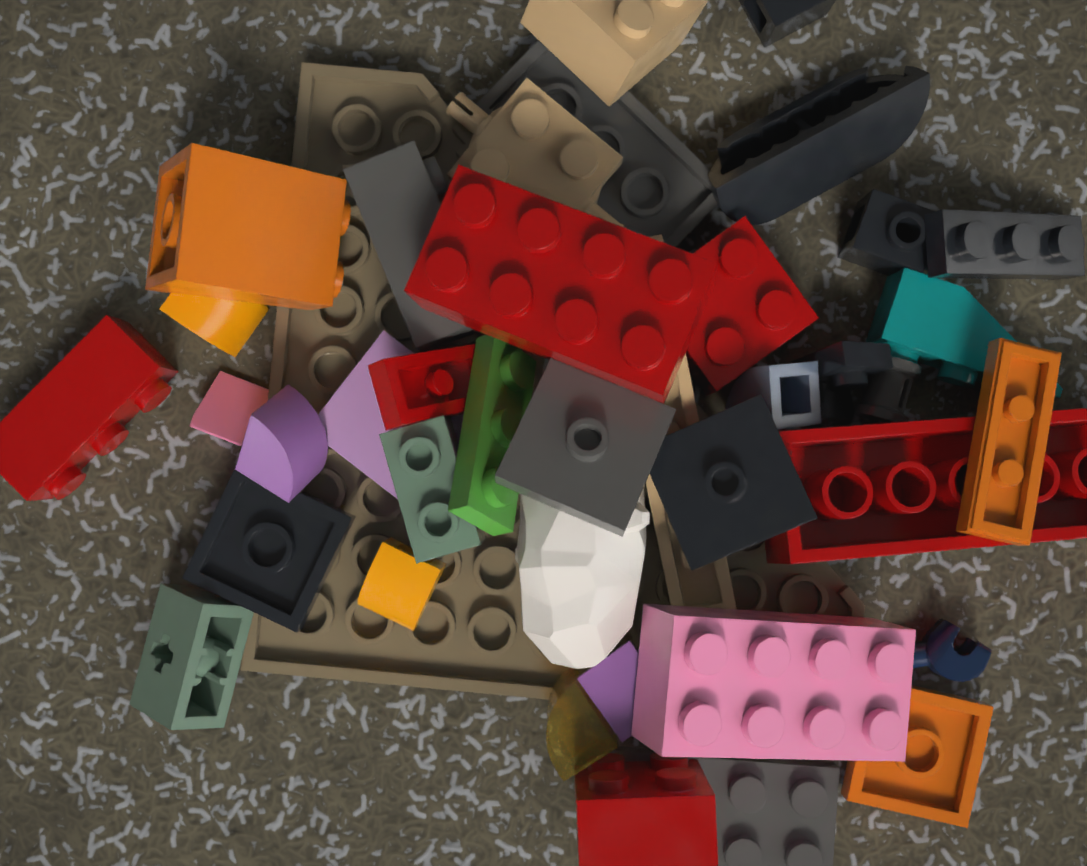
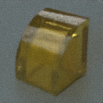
M571 667L561 675L554 685L549 696L546 715L548 754L563 782L618 748L616 733L577 680V677L581 675L579 670Z

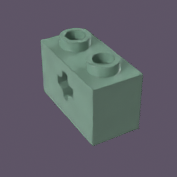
M443 415L379 434L416 564L481 545L486 539L484 531L448 511L459 446L451 417Z
M161 583L129 705L169 730L224 728L254 612L200 586Z

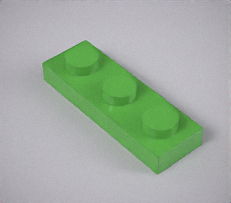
M483 335L476 339L448 511L490 535L497 536L514 531L519 493L495 483V474L532 398L537 361L516 346L489 335Z

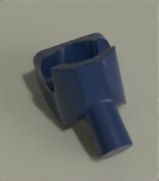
M939 619L927 631L922 641L915 643L913 668L927 666L934 673L949 680L958 682L970 681L984 671L992 650L978 640L975 642L970 638H966L955 651L953 643L960 628L944 619Z

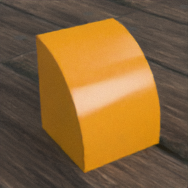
M170 293L160 307V310L207 342L236 357L269 308L263 304Z
M391 537L381 543L361 588L357 604L415 631L446 563L434 558L416 564L412 547Z

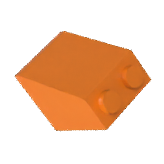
M189 144L159 167L145 290L304 310L333 307V299L340 293L344 277L343 264L338 261L340 237L345 234L351 216L350 202L345 199L347 180L204 145Z

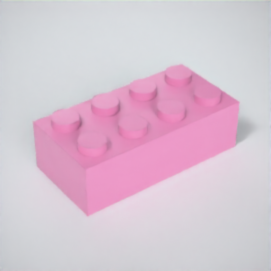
M643 604L631 735L661 757L905 762L916 630L867 617Z

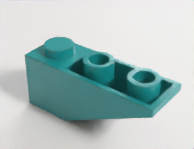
M904 267L887 277L866 342L890 344L892 357L916 364L919 362L939 369L937 375L939 380L960 387L974 388L975 382L982 383L989 342L998 338L1016 340L965 287L938 278H928L926 274ZM1058 383L1054 398H1060L1063 390Z

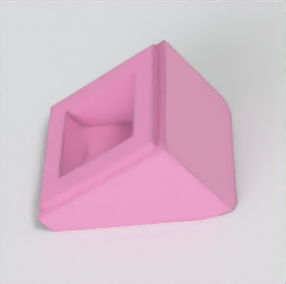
M220 371L195 411L189 426L242 447L250 416L268 401L269 389Z

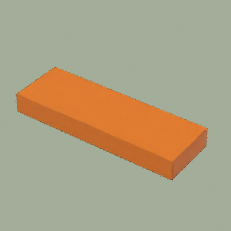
M998 338L989 342L957 521V532L1017 546H1030L1062 353L1004 338Z

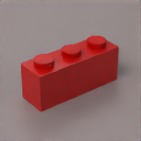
M106 315L0 422V475L26 501L49 500L54 497L57 500L65 498L85 480L86 474L82 469L97 453L100 456H105L115 450L126 439L129 431L124 426L140 410L147 413L167 398L172 390L171 386L167 383L179 371L128 321Z

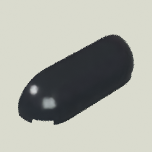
M905 66L904 75L887 74L868 77V67L856 69L730 135L718 145L719 157L714 162L711 171L708 172L710 188L718 206L734 222L746 216L751 225L767 223L883 161L903 145L918 125L929 97L930 73L917 67Z

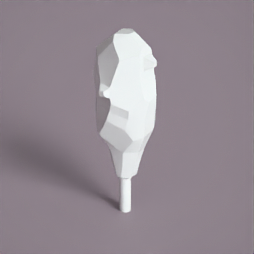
M644 488L623 537L520 494V527L518 545L515 549V560L519 564L523 631L551 663L575 669L595 667L609 655L632 627L646 550V526L649 524L650 512L645 508Z

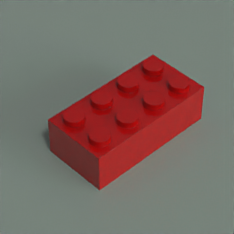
M458 164L404 292L424 310L548 360L553 358L665 404L714 287L718 263Z

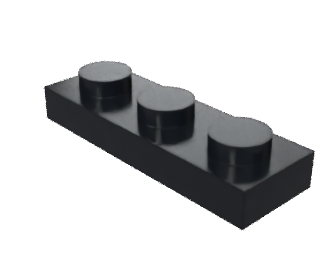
M947 209L924 215L928 278L1059 280L1085 276V241L1082 234L1081 216Z

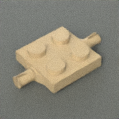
M528 78L523 81L502 107L492 111L489 115L463 92L455 96L456 103L450 102L446 113L473 133L469 148L447 173L450 181L459 164L624 227L623 224H620L596 204L602 186L622 164L623 156Z

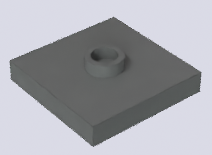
M550 358L495 474V483L623 537L676 409Z

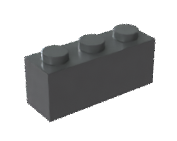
M411 141L343 169L415 348L419 352L432 351L478 332L422 309L404 292L441 206L437 196L448 190L435 156L433 155L422 160L415 141Z

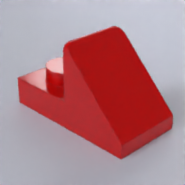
M476 344L384 358L368 365L385 430L409 426L443 415L454 417L464 414Z

